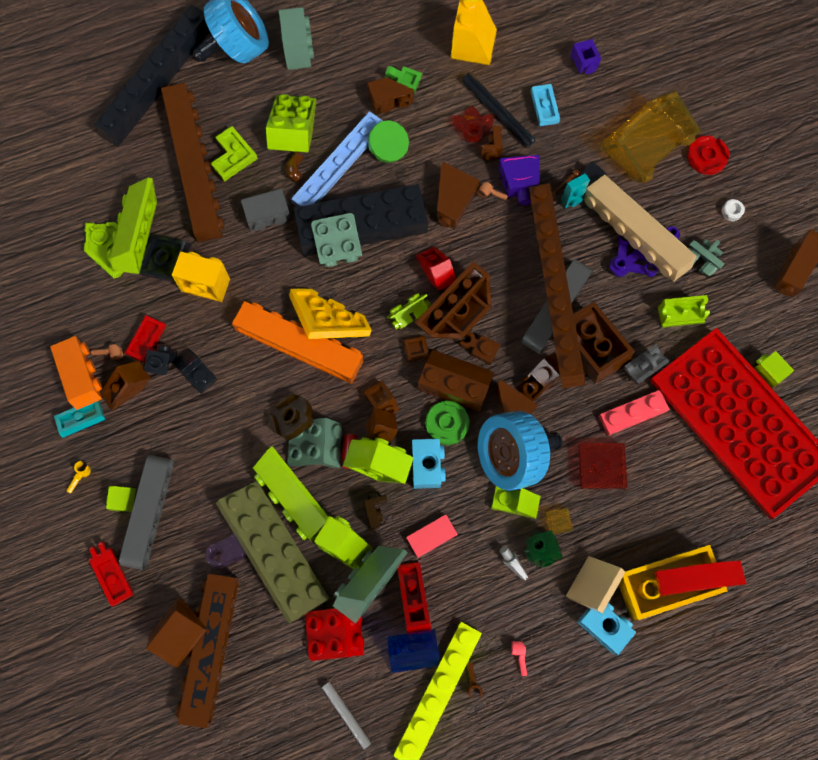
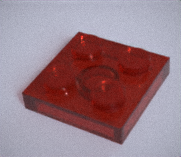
M580 443L578 445L580 489L628 488L625 443Z

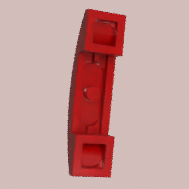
M741 561L701 564L655 572L660 596L746 585Z

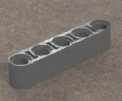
M576 259L572 261L566 271L571 304L593 271L592 268ZM548 300L521 341L523 345L538 354L541 353L553 334Z
M149 455L146 459L120 554V566L145 570L148 565L173 470V459Z

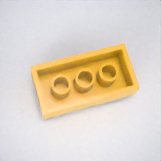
M704 546L626 571L619 583V588L631 621L647 618L727 592V587L665 596H660L655 576L656 571L717 563L711 546Z

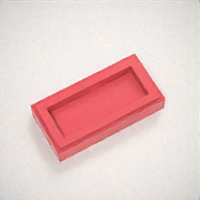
M444 515L409 535L406 539L417 558L458 534L447 515Z

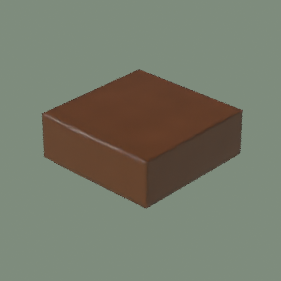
M425 336L403 340L408 362L429 358Z

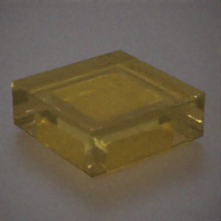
M568 508L545 512L548 531L552 530L555 535L573 531Z

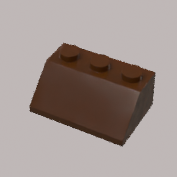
M432 350L422 371L417 390L443 400L456 402L465 408L480 412L494 372Z

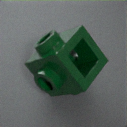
M552 530L547 532L539 531L533 533L530 538L525 539L528 547L524 548L528 561H533L537 567L551 566L554 564V561L563 558L557 538Z

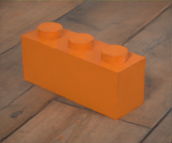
M74 336L50 346L68 402L78 410L102 400L100 394L102 385L99 379L94 376L96 368L92 360L88 359L87 355L90 354L87 344L85 342L81 343Z

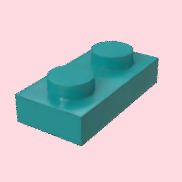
M586 174L567 183L560 201L564 209L569 206L575 207L582 202L583 195L587 191L586 188L590 181Z
M100 401L78 410L72 408L54 416L58 432L62 438L106 420Z

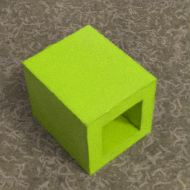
M774 351L769 356L765 353L755 361L758 365L754 369L771 388L778 385L794 371L777 351Z

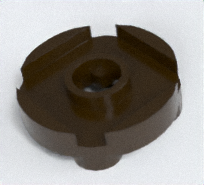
M295 394L282 398L275 406L277 408L275 415L272 414L270 418L273 432L286 440L299 436L313 424L310 402L302 396Z

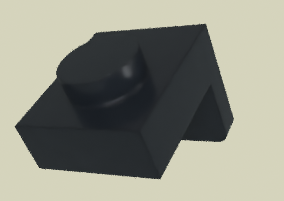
M157 344L156 347L148 349L144 370L154 374L167 375L169 362L177 359L178 351L172 350L171 346L165 344Z

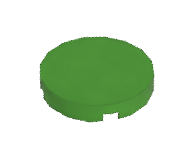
M390 120L381 121L369 133V150L379 161L385 163L396 162L404 157L408 150V134L397 122Z
M447 400L432 406L427 413L425 422L427 433L431 439H440V444L448 446L463 440L470 424L469 416L464 407L456 402Z

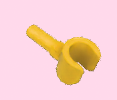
M82 461L77 462L74 466L76 475L66 490L69 493H72L82 477H87L91 473L88 465L84 471H80L83 466Z

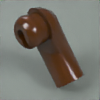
M295 152L285 165L286 175L293 182H297L302 177L297 166L304 157L299 152Z

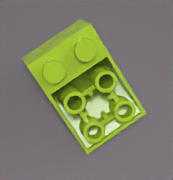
M287 94L276 95L266 126L267 149L309 153L316 98L308 96L294 97Z

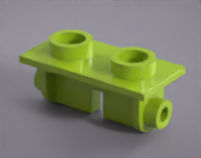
M416 293L407 299L409 303L401 306L399 304L390 310L391 314L386 318H393L394 321L391 324L395 330L398 328L402 329L413 322L410 313H413L416 319L425 313L431 306L428 300L424 301V298L428 296L427 294L419 295V293Z

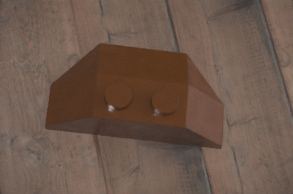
M473 261L415 324L431 338L463 339L491 309L490 275Z

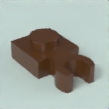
M469 332L465 337L471 341L469 343L461 341L460 347L472 349L471 356L491 365L501 344L483 335L478 340L472 332Z

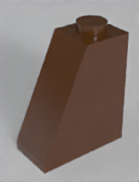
M445 162L441 164L436 220L442 226L455 230L476 195L480 180Z
M810 229L792 247L774 286L781 294L794 297L806 284L818 263V232Z

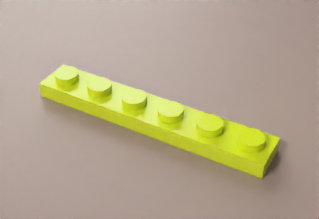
M460 622L393 755L399 760H420L482 635L481 632Z

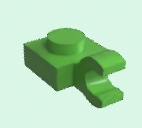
M388 66L385 72L387 78L412 88L414 94L422 78V73L404 66L402 71Z

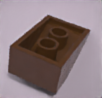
M595 302L573 314L583 370L594 384L630 363L635 352L634 349Z

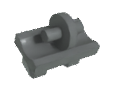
M655 344L623 368L632 381L638 385L665 366L669 360L662 355Z

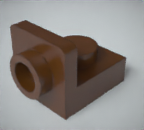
M493 126L492 134H488V145H482L481 159L495 160L501 158L503 150L501 126Z
M383 381L364 391L365 397L373 408L394 414L399 411L395 397Z

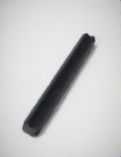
M469 72L464 75L463 83L525 147H531L535 143V138L472 73Z

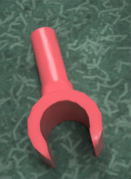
M512 641L511 654L519 655L521 676H527L525 664L526 647L522 642Z

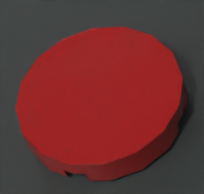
M710 135L700 136L695 139L687 152L688 162L691 167L700 174L713 175L722 171L728 163L730 156L727 145L718 138L717 140Z

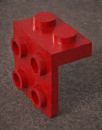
M336 608L306 613L308 657L311 661L364 655V639L361 626L362 616L355 624Z

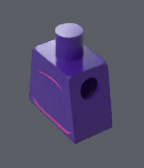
M540 156L500 158L498 172L506 195L508 197H518V202L521 206L529 205L531 203L529 187L539 185Z

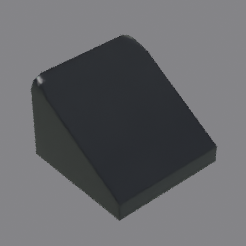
M592 161L579 175L586 174L590 181L587 187H589L603 175L607 176V173Z

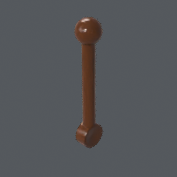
M574 169L572 174L554 191H551L553 200L556 194L574 177L579 176V170Z

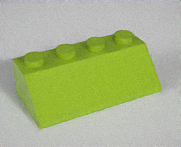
M148 177L129 186L127 195L124 194L122 206L124 208L118 214L117 221L119 226L118 230H114L113 249L110 248L108 251V261L111 262L112 269L115 271L140 273L157 205L153 178Z
M271 446L253 467L257 472L254 477L262 487L265 484L271 490L268 495L275 504L279 502L285 508L282 513L289 522L294 520L299 527L296 531L302 539L308 538L313 542L329 517Z

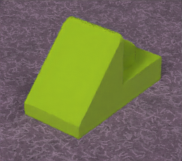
M496 486L491 509L536 519L540 496L523 488L508 491Z

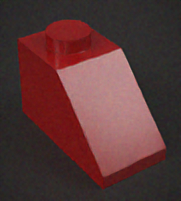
M435 246L416 254L427 278L437 290L447 289L456 280L450 259Z

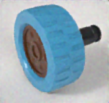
M210 0L204 7V17L212 35L202 41L198 47L196 46L193 49V53L199 61L204 62L206 58H210L216 52L223 49L237 62L248 63L267 49L269 38L261 18L247 0Z
M524 411L505 412L491 416L482 425L478 436V455L486 476L494 485L508 491L535 485L543 479L549 467L550 451L560 449L563 440L557 432L546 434L539 421L529 413Z

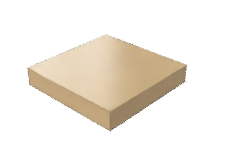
M588 556L566 597L603 613L625 571L618 566Z

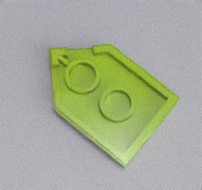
M107 222L106 224L85 223L86 240L84 252L114 279L118 278L124 272L112 269L111 262L108 261V251L110 248L113 249L114 230H118L119 225L116 222Z

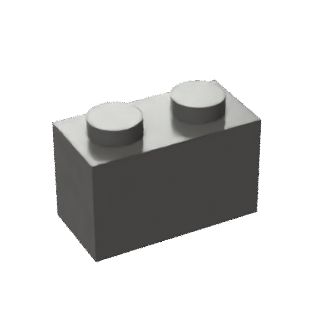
M282 189L241 200L250 231H260L268 226L282 225L291 220Z

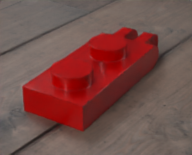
M101 541L98 543L100 553H98L95 546L89 548L92 555L89 558V562L110 606L114 607L135 594L111 547L107 548L104 542Z

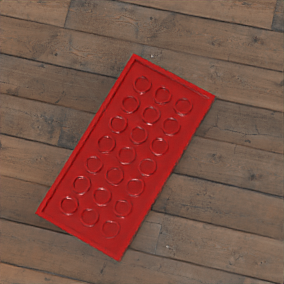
M718 328L711 331L649 380L657 390L661 391L663 397L770 520L776 518L818 482V439Z

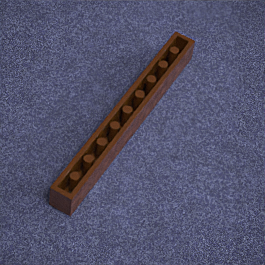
M548 183L529 187L562 389L585 385L584 371L551 186Z

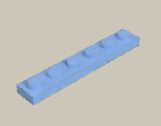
M369 111L292 197V203L297 207L319 203L369 146V133L375 125L383 120Z

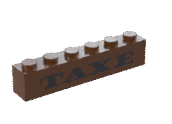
M208 574L207 579H204L202 582L201 593H204L202 603L198 604L196 616L199 617L207 631L187 656L186 666L189 669L187 677L184 676L181 684V691L184 693L182 702H179L176 708V717H179L177 724L206 729L212 726L240 579Z

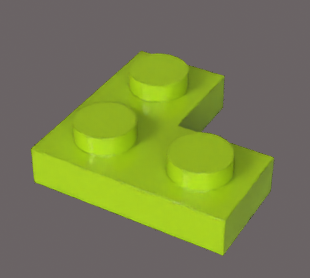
M233 126L215 137L226 153L213 161L211 166L224 182L258 159L256 153Z

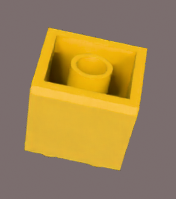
M483 0L459 1L453 31L452 59L490 65L497 29Z

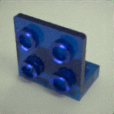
M435 630L387 637L392 673L439 666L440 656Z

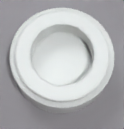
M731 199L724 204L721 212L726 220L737 221L744 214L745 208L740 201Z

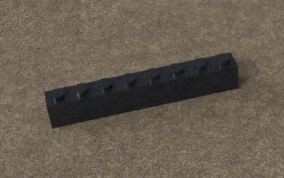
M191 4L94 124L101 138L117 147L120 146L162 93L161 88L166 87L193 54V49L196 46L198 47L210 32L205 21L204 11Z

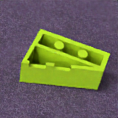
M329 516L314 541L319 549L352 569L355 567L360 569L363 566L361 561L369 550L371 552L373 550L366 541L350 528L349 522L339 516L335 519Z

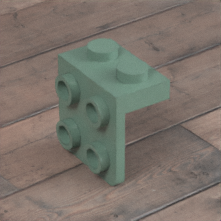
M348 213L312 222L311 226L320 264L330 267L337 265L339 260L345 259L346 263L358 261V256H362L353 214Z
M328 418L313 419V424L309 429H305L299 436L289 440L288 465L297 467L319 464L330 468H340L342 423Z

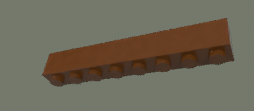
M186 83L163 87L161 90L194 235L198 243L223 237L221 229H224L225 226L222 216H218L217 210H220L218 198L213 196L216 188L213 179H209L208 175L212 171L209 161H205L204 158L208 154L205 143L200 141L203 133L201 126L196 123V120H199V115L196 107L193 108L192 103L195 102L192 90L188 91Z

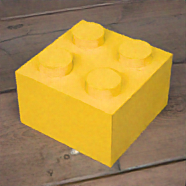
M180 251L172 277L181 292L222 302L230 282L229 275L222 261L213 257L209 259L203 258L195 252L184 253Z

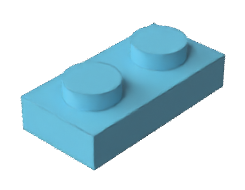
M546 84L531 87V95L539 126L559 123L560 116L552 85Z

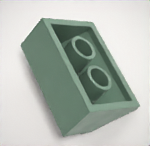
M378 546L374 552L369 550L361 561L363 566L360 569L355 567L348 577L350 582L347 585L342 584L335 592L334 596L337 599L333 607L356 624L394 575L408 552L404 549Z

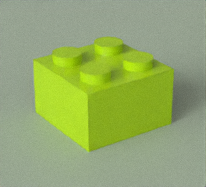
M362 437L361 440H351L343 466L376 481L405 484L414 457L405 454L406 450L403 448L389 446V442L384 439L375 438L374 441Z

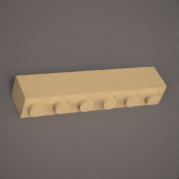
M603 175L586 188L587 191L584 198L586 205L594 209L603 221L608 222L614 227L619 235L625 237L634 249H638L648 262L653 263L659 268L665 277L674 282L693 267L697 256L606 175Z

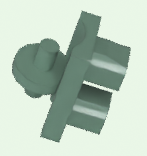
M706 239L703 245L709 249L707 250L693 240L688 248L697 256L695 262L699 257L706 262L699 271L706 277L711 276L716 270L719 271L725 263L714 256L712 252L718 257L721 256L723 252L717 248L721 242L716 240L712 244Z

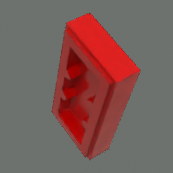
M145 315L125 354L145 363L147 350L157 345L166 328V324Z

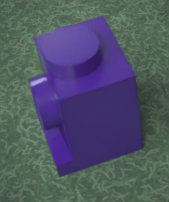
M593 39L573 44L570 57L574 60L579 73L592 74L595 72L601 57Z

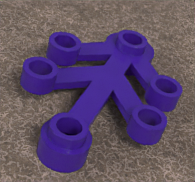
M674 226L667 227L666 229L679 240L680 231ZM619 235L618 256L610 261L609 268L611 272L618 277H622L628 272L645 274L648 277L655 276L658 268L653 263L649 262L645 266L634 264L638 260L647 261L638 249H634V252L626 257L627 246L630 243L628 240L623 241L621 238L625 237ZM648 268H653L655 271H649Z

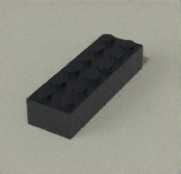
M419 184L294 207L304 257L318 254L311 226L314 220L348 213L353 214L360 246L423 234L428 231V219Z

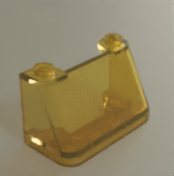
M674 90L646 103L600 143V146L636 182L646 183L654 177V166L677 146L683 144L688 146L696 140L695 136L701 130L677 91Z

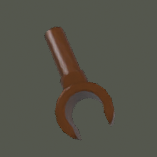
M467 663L470 685L467 688L468 695L472 699L471 690L478 688L481 698L483 691L475 679L473 663Z

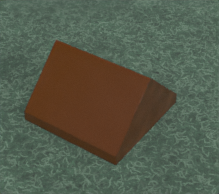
M178 597L150 633L146 649L173 667H179L207 629L183 598Z

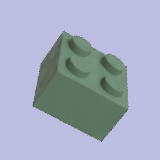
M303 8L279 10L287 69L311 67L310 59L314 58L309 16H304Z

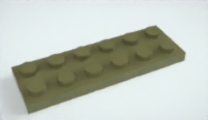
M257 481L217 501L218 508L288 624L330 599Z

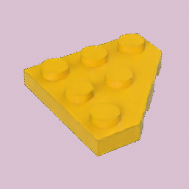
M290 289L289 297L308 339L370 336L372 329L364 315L358 312L353 314L345 310V305L331 298L327 301L319 297V292L313 289Z

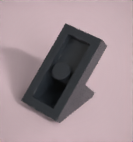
M189 348L172 362L200 394L218 380Z

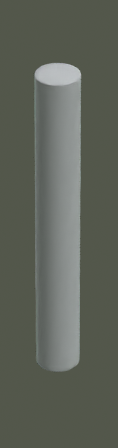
M331 683L325 684L322 687L323 691L363 750L371 745V742Z

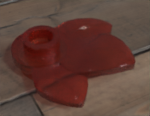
M474 106L468 108L464 117L454 115L453 118L454 127L463 133V137L468 142L472 143L480 141L483 133L490 131L494 122L493 114L481 117Z

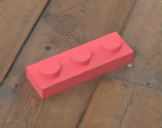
M658 390L599 415V419L607 435L610 436L666 413L670 409L661 391Z

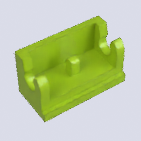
M707 295L664 299L658 307L662 328L705 323V319L710 313L709 310L705 311V304L708 302Z

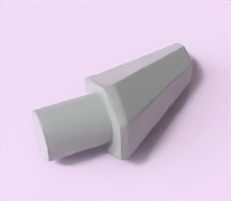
M507 546L502 547L500 553L503 556V563L521 579L526 580L528 575L516 554L511 552Z

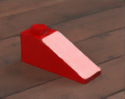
M420 562L399 565L397 570L408 642L432 638L431 622Z

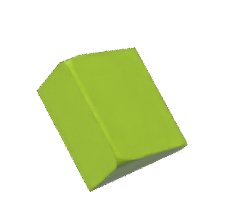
M109 486L106 509L110 511L132 512L136 498V489Z

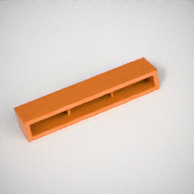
M244 301L232 323L235 331L347 383H353L363 364V355H361L359 350L353 347H349V349L343 347L339 341L333 338L329 340L326 338L308 339L300 323L294 320L289 322L282 319L283 317L277 312L271 311L269 313L263 310L264 308L257 303L252 302L249 304Z

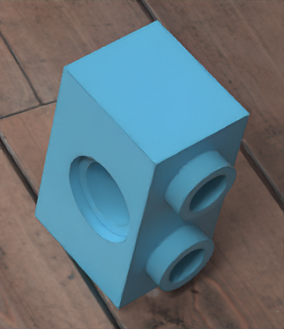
M440 439L412 440V457H414L412 461L413 489L441 488V482L445 481V468H441L440 459H444V445L440 446ZM425 459H431L434 461L435 466L432 469H426L422 462Z
M609 603L603 613L587 608L577 623L613 655H619L636 634L631 628L633 624L623 616L619 618L613 612L614 608ZM606 618L612 622V630L610 632H606L602 626Z

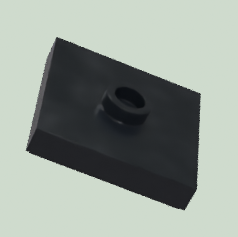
M153 234L145 250L139 275L175 283L172 273L180 251L188 253L191 244L188 241Z

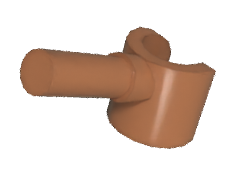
M488 182L483 183L477 191V194L482 198H487L489 194L504 200L508 197V195L493 189L492 185Z
M115 344L105 349L91 350L92 355L110 354V359L112 360L124 357L122 348Z

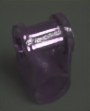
M235 534L211 545L205 554L207 562L219 569L248 557ZM216 552L222 554L220 556L221 560L218 562L215 559H213L216 557Z

